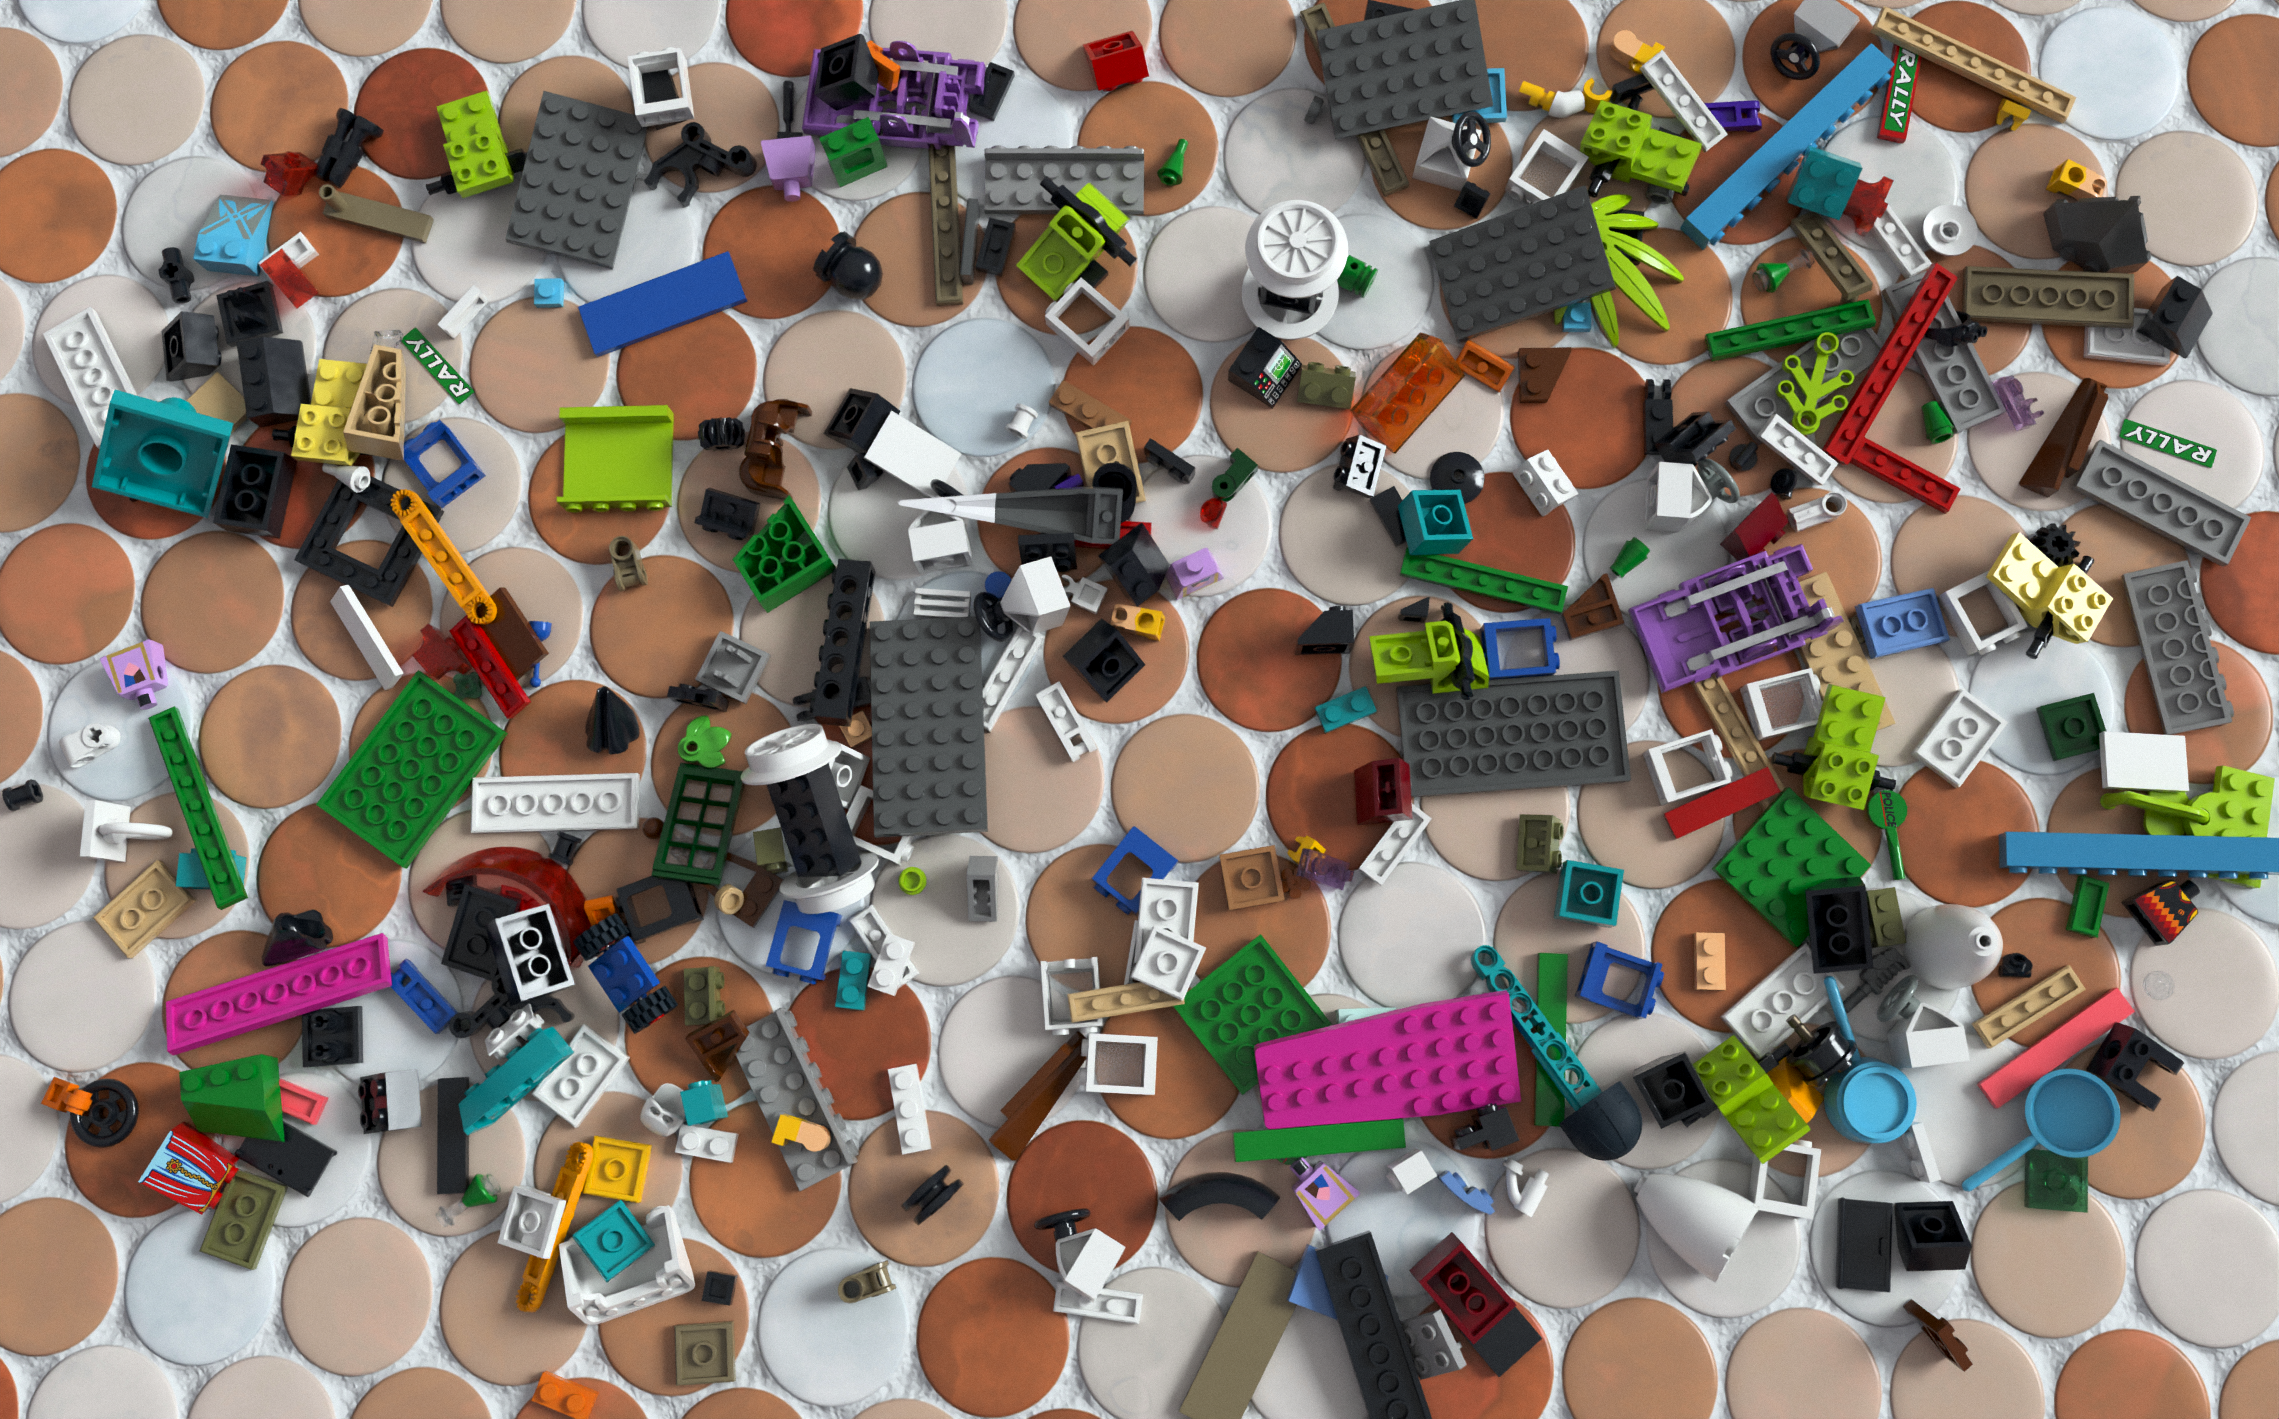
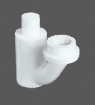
M1508 1158L1506 1163L1503 1162L1502 1165L1506 1167V1185L1509 1199L1515 1209L1532 1218L1548 1187L1544 1183L1549 1174L1538 1169L1535 1177H1529L1520 1193L1516 1175L1521 1176L1523 1174L1521 1171L1524 1166Z

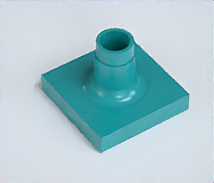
M114 390L108 408L92 487L208 518L234 423L197 413L189 402L180 398L171 397L158 402Z

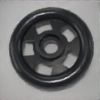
M115 1079L96 1080L81 1089L92 1093L90 1099L93 1101L91 1103L92 1107L89 1110V1116H81L70 1112L71 1126L77 1137L84 1143L99 1148L116 1145L127 1138L133 1131L139 1114L138 1101L134 1092L126 1084ZM109 1090V1099L99 1100L98 1091ZM120 1099H123L126 1105V1110L120 1112L119 1106L116 1103ZM105 1108H107L109 1111L107 1118L103 1116V1111ZM119 1120L122 1126L114 1133L110 1126ZM92 1123L101 1127L98 1135L89 1131Z

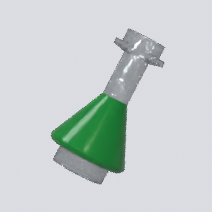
M1809 249L1798 250V257L1786 263H1759L1752 275L1755 286L1761 292L1765 290L1769 293L1775 292L1790 272L1802 266L1807 270L1810 269L1812 264L1815 263L1814 255Z
M490 1173L484 1176L476 1174L462 1199L449 1208L440 1206L436 1217L444 1227L448 1225L453 1226L455 1224L454 1217L467 1208L496 1203L498 1199L497 1194L501 1192V1187Z

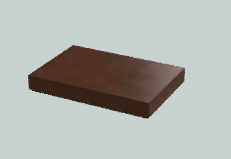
M500 587L490 596L497 607L495 619L489 624H480V626L518 681L549 653L507 589ZM482 603L477 607L476 613L479 618L485 617V614H487L488 607H486V604Z

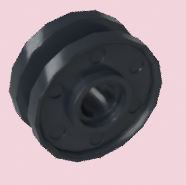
M945 1165L927 1179L901 1205L905 1211L917 1205L921 1208L913 1220L918 1226L937 1212L964 1185L960 1179L953 1181L949 1185L944 1182L951 1172V1168L948 1165Z

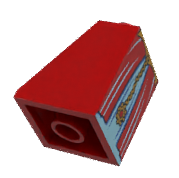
M183 1121L170 1130L138 1182L202 1215L209 1208L214 1210L223 1196L219 1191L225 1182L230 1184L239 1170L235 1165L240 1158Z

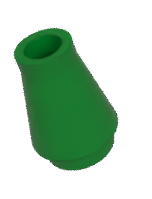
M1931 401L1924 404L1921 409L1924 416L1927 439H1930L1933 444H1938L1952 438L1954 426L1941 410L1938 402Z
M1635 537L1630 541L1627 540L1616 560L1610 566V570L1622 579L1628 572L1648 559L1649 548Z

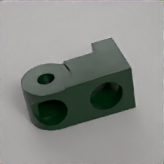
M1236 448L1230 455L1232 465L1224 474L1218 475L1212 482L1213 497L1219 502L1225 503L1232 500L1258 471V464L1239 448Z

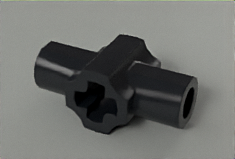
M175 247L162 250L164 262L158 271L160 278L169 284L172 300L178 304L191 301L189 289L190 285L194 282V276L191 271L184 267L181 251Z

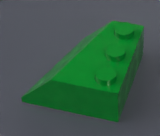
M790 495L783 501L784 505L776 514L773 513L767 519V524L757 535H753L732 559L767 613L830 575L833 568H836Z
M259 1054L179 1072L181 1101L198 1131L285 1142L278 1058Z

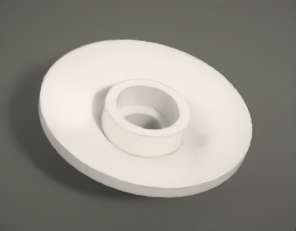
M1945 204L1929 212L1923 222L1922 232L1925 242L1933 251L1944 256H1957L1965 253L1973 246L1977 238L1978 228L1974 217L1966 209L1958 205ZM1943 231L1949 232L1950 237L1946 236Z

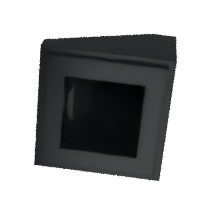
M1430 597L1401 609L1398 614L1399 621L1424 623L1428 617Z

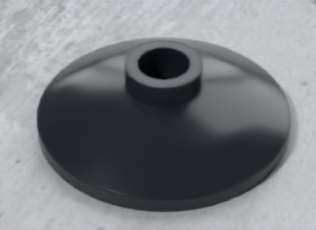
M1450 452L1441 456L1434 463L1430 472L1432 490H1461L1464 504L1473 501L1480 494L1484 486L1485 477L1482 466L1473 456L1464 452ZM1461 472L1463 478L1460 480L1456 479L1454 473Z

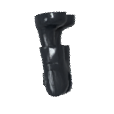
M339 108L336 113L338 122L335 134L328 135L316 169L317 178L325 182L329 181L331 185L338 188L345 184L351 172L356 169L364 153L360 148L362 142L367 137L380 138L384 132L383 129L359 115L356 116L343 108ZM353 129L349 140L345 141L348 133Z

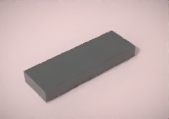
M971 198L967 200L960 269L962 282L968 285H973L980 217L978 199Z

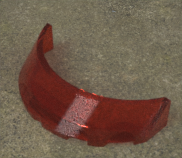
M493 847L480 850L451 864L423 890L428 895L438 897L446 882L464 876L480 874L501 876L519 882L535 892L546 904L550 905L551 911L562 931L569 966L579 968L584 960L574 945L573 940L591 927L584 909L587 899L566 869L554 860L544 858L538 852L518 847Z

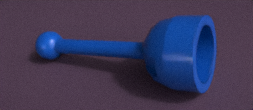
M529 621L541 642L550 636L552 623ZM540 662L534 666L533 677L530 679V685L534 688L539 687L541 684L539 678Z

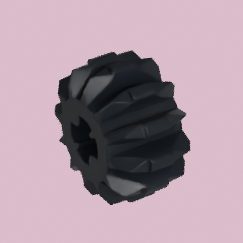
M711 418L699 424L698 440H700V446L706 450H732L744 445L745 429H743V422L737 418Z
M2051 523L2046 528H2039L2036 531V535L2030 539V542L2058 567L2073 564V559L2080 554L2075 548L2081 542L2073 540L2072 537H2074L2076 532L2071 531L2067 533L2066 525L2057 527L2055 523Z

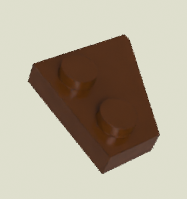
M1571 347L1519 348L1520 403H1547L1572 351Z
M1607 573L1603 574L1561 615L1570 641L1624 624Z
M732 1010L689 1033L685 1040L714 1081L718 1082L750 1032L736 1012Z
M1912 1299L1903 1306L1908 1314L1924 1325L1921 1329L1945 1358L1964 1372L1973 1365L1966 1355L1967 1347L1957 1337L1953 1336L1952 1333L1955 1330L1943 1317L1937 1319Z

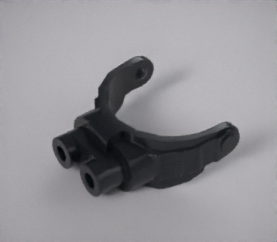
M1956 311L1962 324L1949 328L1930 327L1924 335L1929 339L1936 340L1941 345L1953 347L1976 343L1979 337L1986 336L1987 327L1980 326L1978 322H1973L1969 314Z

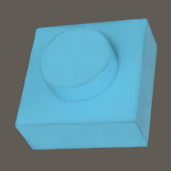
M561 278L535 279L534 305L537 308L563 307L564 281Z
M1574 303L1567 306L1562 317L1563 332H1590L1591 303Z

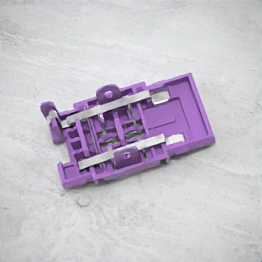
M894 41L890 43V48H883L882 54L890 60L893 58L892 61L901 67L898 87L891 92L892 94L879 96L880 91H886V88L877 83L876 97L836 111L814 95L821 49L813 50L802 124L804 134L825 136L869 117L881 145L928 149L930 144H934L935 149H941V145L962 147L966 145V147L975 148L979 123L976 119L968 118L966 110L969 94L983 95L986 69L984 62L969 59L953 60L951 53L920 51L909 42ZM925 94H928L927 100L923 99ZM888 100L897 102V109L888 108L886 112H883V106H878V102H886ZM917 102L926 106V110H922L920 116L916 107L912 106V110H906L907 103ZM881 126L883 128V136L880 135Z
M1802 544L1794 547L1787 546L1774 551V554L1768 556L1766 551L1684 581L1678 585L1679 590L1677 591L1675 589L1658 595L1659 597L1629 608L1628 613L1662 693L1693 681L1697 683L1711 678L1713 674L1718 679L1725 674L1734 673L1790 652L1797 647H1803L1806 645L1804 640L1808 638L1813 640L1826 635L1828 631L1835 629L1844 621L1842 616L1835 617L1832 608L1827 607L1824 598L1809 607L1797 579L1809 574L1813 570ZM1718 575L1717 577L1708 580V582L1705 584V579ZM1753 595H1755L1756 600L1763 597L1765 604L1746 610L1745 605L1752 600ZM1768 609L1770 615L1765 616V620H1757L1751 623L1749 615ZM1735 610V615L1716 622L1714 615ZM1739 619L1741 627L1731 630L1728 634L1720 632L1719 627ZM1776 646L1778 651L1773 652L1774 647Z

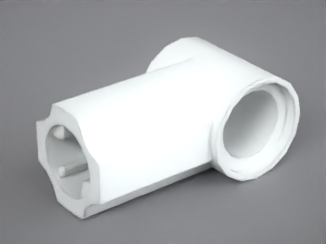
M1829 492L1824 497L1788 509L1787 514L1790 526L1796 533L1824 522H1832L1846 510L1847 500L1839 492ZM1826 502L1834 503L1837 507V512H1830L1826 508Z

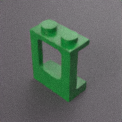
M869 117L819 138L840 188L888 167L880 140Z

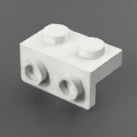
M1549 450L1527 459L1513 472L1514 477L1541 516L1548 515L1553 509L1572 500L1579 494Z

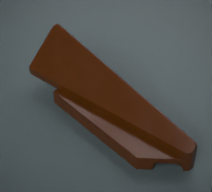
M2091 378L2082 380L2019 482L2021 487L2048 498L2059 491L2064 477L2069 478L2080 470L2108 400V394L2104 393L2107 385Z

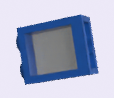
M1550 618L1484 623L1480 628L1482 649L1489 680L1550 676L1556 673V669H1559V654L1554 653L1553 642L1557 640L1556 627L1551 626Z

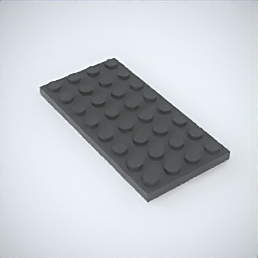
M976 617L870 621L875 838L988 832L981 627Z
M1619 671L1489 680V688L1473 689V697H1470V700H1463L1460 691L1433 694L1431 684L1399 686L1396 688L1402 758L1410 767L1411 798L1631 781Z

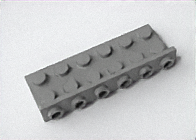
M997 145L985 148L984 150L986 159L985 214H1057L1060 209L1051 202L1052 195L1040 186L1042 180L1048 176L1058 187L1064 185L1074 195L1087 183H1091L1125 215H1144V149H1139L1136 146H1126L1124 148H1111L1109 146H1099L1097 148H1085L1083 146H1072L1071 148H1058L1057 146L1006 148Z
M2188 560L2123 574L2121 576L2164 735H2174L2231 723V717H2234V709L2232 703L2227 701L2225 697L2226 680L2223 674H2219L2216 663H2219V655L2217 649L2211 646L2209 636L2212 635L2209 621L2204 620L2203 597L2200 593L2197 594L2194 583L2197 582L2195 569L2190 567Z
M779 1008L774 1013L746 1027L750 1033L736 1053V1057L773 1135L780 1114H789L823 1125L831 1133L832 1137L829 1146L816 1152L810 1151L803 1144L789 1140L787 1145H778L799 1191H802L857 1163L856 1156L859 1155L854 1141L852 1139L848 1140L843 1131L846 1129V1124L841 1114H835L831 1106L834 1103L831 1092L827 1087L823 1089L819 1081L822 1074L816 1062L811 1063L807 1055V1052L810 1051L809 1046L803 1036H798L794 1028L798 1024L791 1011L787 1012L785 1008Z

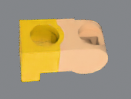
M1622 30L1615 35L1609 51L1614 60L1637 74H1642L1639 68L1661 50H1664L1665 46L1655 42L1653 47L1638 40L1631 31Z
M2067 159L2054 168L2046 190L2053 193L2060 191L2074 197L2078 201L2079 198L2102 197L2107 181L2104 177L2096 174V172Z
M1115 604L1110 625L1118 631L1160 641L1165 616L1162 611Z
M780 1114L771 1143L784 1146L788 1144L789 1140L803 1144L806 1149L816 1152L827 1148L832 1136L828 1128L823 1125L789 1114Z

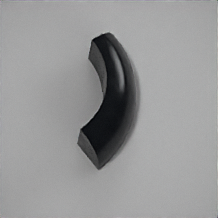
M1211 1172L1181 1181L1167 1190L1159 1200L1178 1221L1197 1208L1218 1203L1232 1204L1245 1208L1262 1220L1275 1206L1280 1196L1253 1178L1230 1172Z

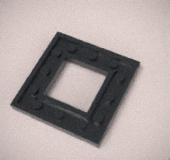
M370 476L371 480L368 487L362 492L356 493L338 479L294 560L393 607L422 554L404 526L402 525L379 569L336 550V547L360 503H364L400 520L395 512L392 511L391 506L392 495L400 490ZM408 496L404 497L401 501V508L405 511L412 504ZM423 501L439 523L444 511Z

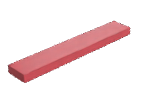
M2112 988L1977 1085L1994 1108H1999L2110 1030L2115 1022L2120 1023L2135 1011L2119 989Z

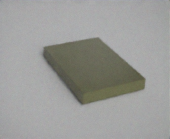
M239 1169L231 1183H226L223 1196L216 1207L200 1252L250 1270L256 1269L288 1186Z

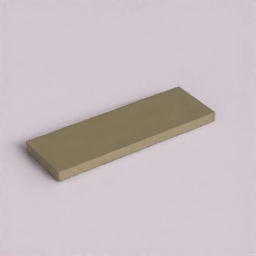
M1965 266L1963 269L1962 312L1969 314L1972 321L2131 329L2134 326V274Z
M1257 1251L1179 1409L1180 1413L1192 1419L1242 1418L1297 1304L1287 1300L1297 1271Z

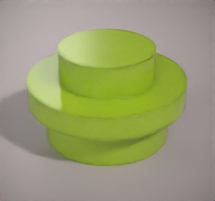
M908 867L901 872L898 882L903 892L909 895H917L925 889L927 878L921 869Z

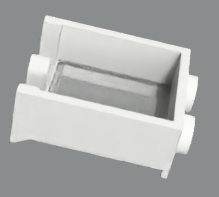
M1098 957L1078 960L1066 959L1054 962L1040 961L1045 1030H1052V1036L1069 1034V1029L1080 1028V1033L1097 1032V1027L1103 1026V1018L1071 1022L1067 994L1100 989Z

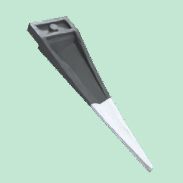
M1087 486L900 500L898 504L1046 534L1074 533L1075 540L1088 543L1114 544L1120 539L1123 489Z

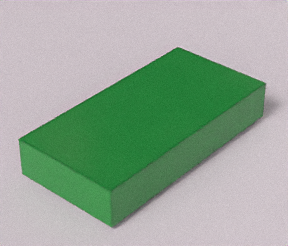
M2083 875L2077 877L2066 926L2067 931L2091 938H2098L2110 883Z

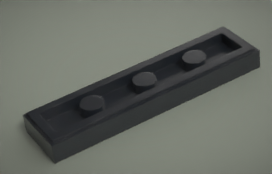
M469 1077L438 1079L437 1194L465 1193L469 1187V1135L467 1136L463 1130L458 1105L467 1097L464 1093L469 1089Z

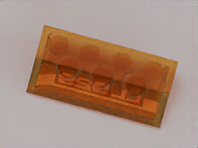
M1420 332L1350 411L1365 431L1381 444L1386 445L1389 451L1396 454L1465 375L1441 339Z

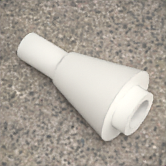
M324 463L322 467L323 472L335 476L356 493L362 492L370 484V472L367 467L338 466Z

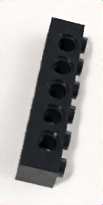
M838 559L837 568H833L832 571L834 589L833 594H829L827 607L830 610L829 619H825L823 624V634L826 637L824 645H821L819 649L821 667L820 671L816 672L814 678V686L817 688L816 697L812 698L810 702V714H813L812 716L818 724L851 727L876 573L870 561ZM856 587L853 593L844 594L847 588ZM844 613H852L849 619L840 620ZM848 638L845 645L836 646L839 639ZM844 664L841 671L832 672V668L835 665ZM839 690L836 698L827 699L831 691Z

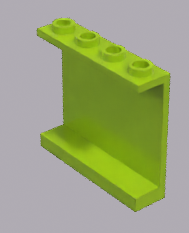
M668 405L559 407V418L565 423L563 497H557L559 505L567 512L573 513L582 512V509L593 508V511L607 512L609 508H620L622 511H636V507H647L651 511H661L663 507H672L674 413Z

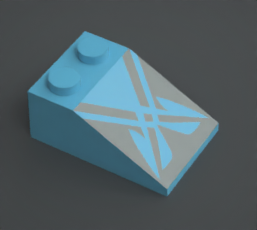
M220 195L198 233L193 259L207 271L259 276L261 267L258 265V262L263 259L274 202L267 199Z

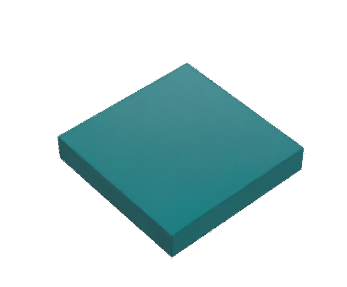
M619 1200L572 1235V1238L606 1283L655 1247L654 1242L622 1200Z

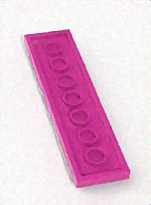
M383 933L167 1001V1052L174 1056L392 986L388 938Z

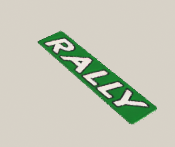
M413 328L401 339L402 343L458 404L464 402L474 393V390L417 328Z
M2124 419L2119 435L2120 438L2212 468L2217 450L2128 419Z

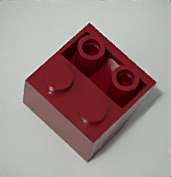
M1400 758L1377 760L1354 770L1357 825L1413 819L1410 767L1408 763Z

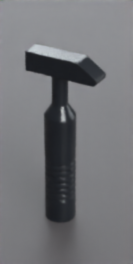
M792 81L783 82V121L786 123V132H777V139L803 136L802 132H791V123L794 120V83Z

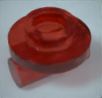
M1217 498L1209 499L1201 507V520L1208 524L1210 528L1218 529L1227 503Z

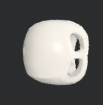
M669 1083L661 1085L652 1097L649 1096L642 1108L640 1115L642 1124L651 1132L664 1137L676 1132L685 1119L680 1094L684 1090Z

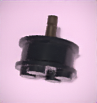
M1796 1014L1791 1015L1786 1020L1801 1038L1793 1047V1053L1787 1056L1786 1061L1790 1066H1797L1804 1074L1802 1079L1807 1085H1813L1815 1088L1820 1087L1836 1071L1841 1073L1851 1066L1852 1061L1850 1058L1855 1053L1857 1045L1853 1040L1845 1039L1839 1032L1840 1025L1836 1021L1825 1023L1810 1032L1801 1023Z

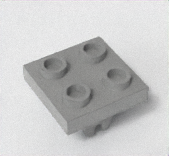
M720 631L695 680L747 704L771 655Z
M1440 1309L1400 1321L1420 1380L1457 1371L1467 1365L1460 1351L1462 1345L1460 1341H1455L1447 1324L1449 1318L1447 1314L1443 1315Z

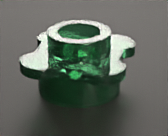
M471 672L470 675L456 674L454 676L453 682L456 684L454 695L460 700L465 698L477 699L481 696L480 677L476 672ZM466 684L470 685L468 689L465 688Z

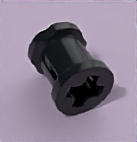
M32 779L27 780L24 785L16 788L7 787L2 791L6 806L13 812L19 810L20 806L31 802L39 803L43 800L40 785L36 780Z
M558 831L557 835L559 838L553 852L549 853L548 857L572 865V856L577 844L581 843L582 839Z

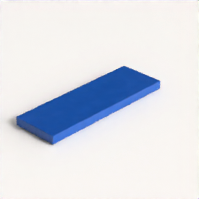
M727 251L581 305L578 309L593 351L597 357L748 301L731 255Z

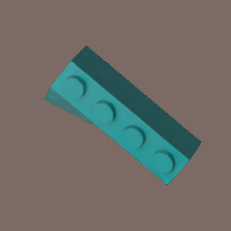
M554 1027L544 1030L541 1028L536 1029L527 1037L529 1042L524 1047L518 1046L506 1055L508 1061L502 1066L499 1064L494 1066L485 1074L487 1079L482 1084L476 1083L464 1093L467 1097L458 1105L463 1130L467 1136L492 1126L574 1054V1051Z

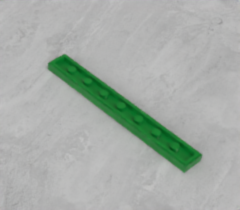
M174 706L149 717L148 719L217 908L223 910L247 899V893L179 709Z

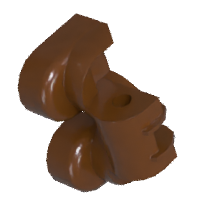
M776 399L760 403L754 409L744 452L746 457L742 460L739 467L740 479L751 493L785 500L790 495L793 499L789 491L781 486L786 466L783 464V449L781 447L784 442L780 436L781 433H794L798 414L812 416V410L809 405L787 399Z

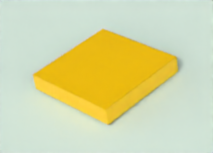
M594 1136L592 1144L593 1160L584 1183L583 1193L640 1203L652 1145Z

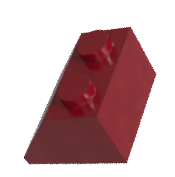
M1771 492L1720 543L1737 561L1766 551L1764 547L1769 542L1774 545L1786 533L1782 528L1789 521L1776 495Z

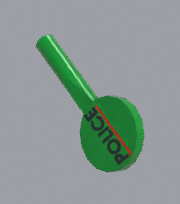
M1883 790L1875 793L1869 799L1867 815L1875 826L1885 829L1894 880L1906 879L1896 827H1899L1905 821L1907 805L1900 794L1894 791Z

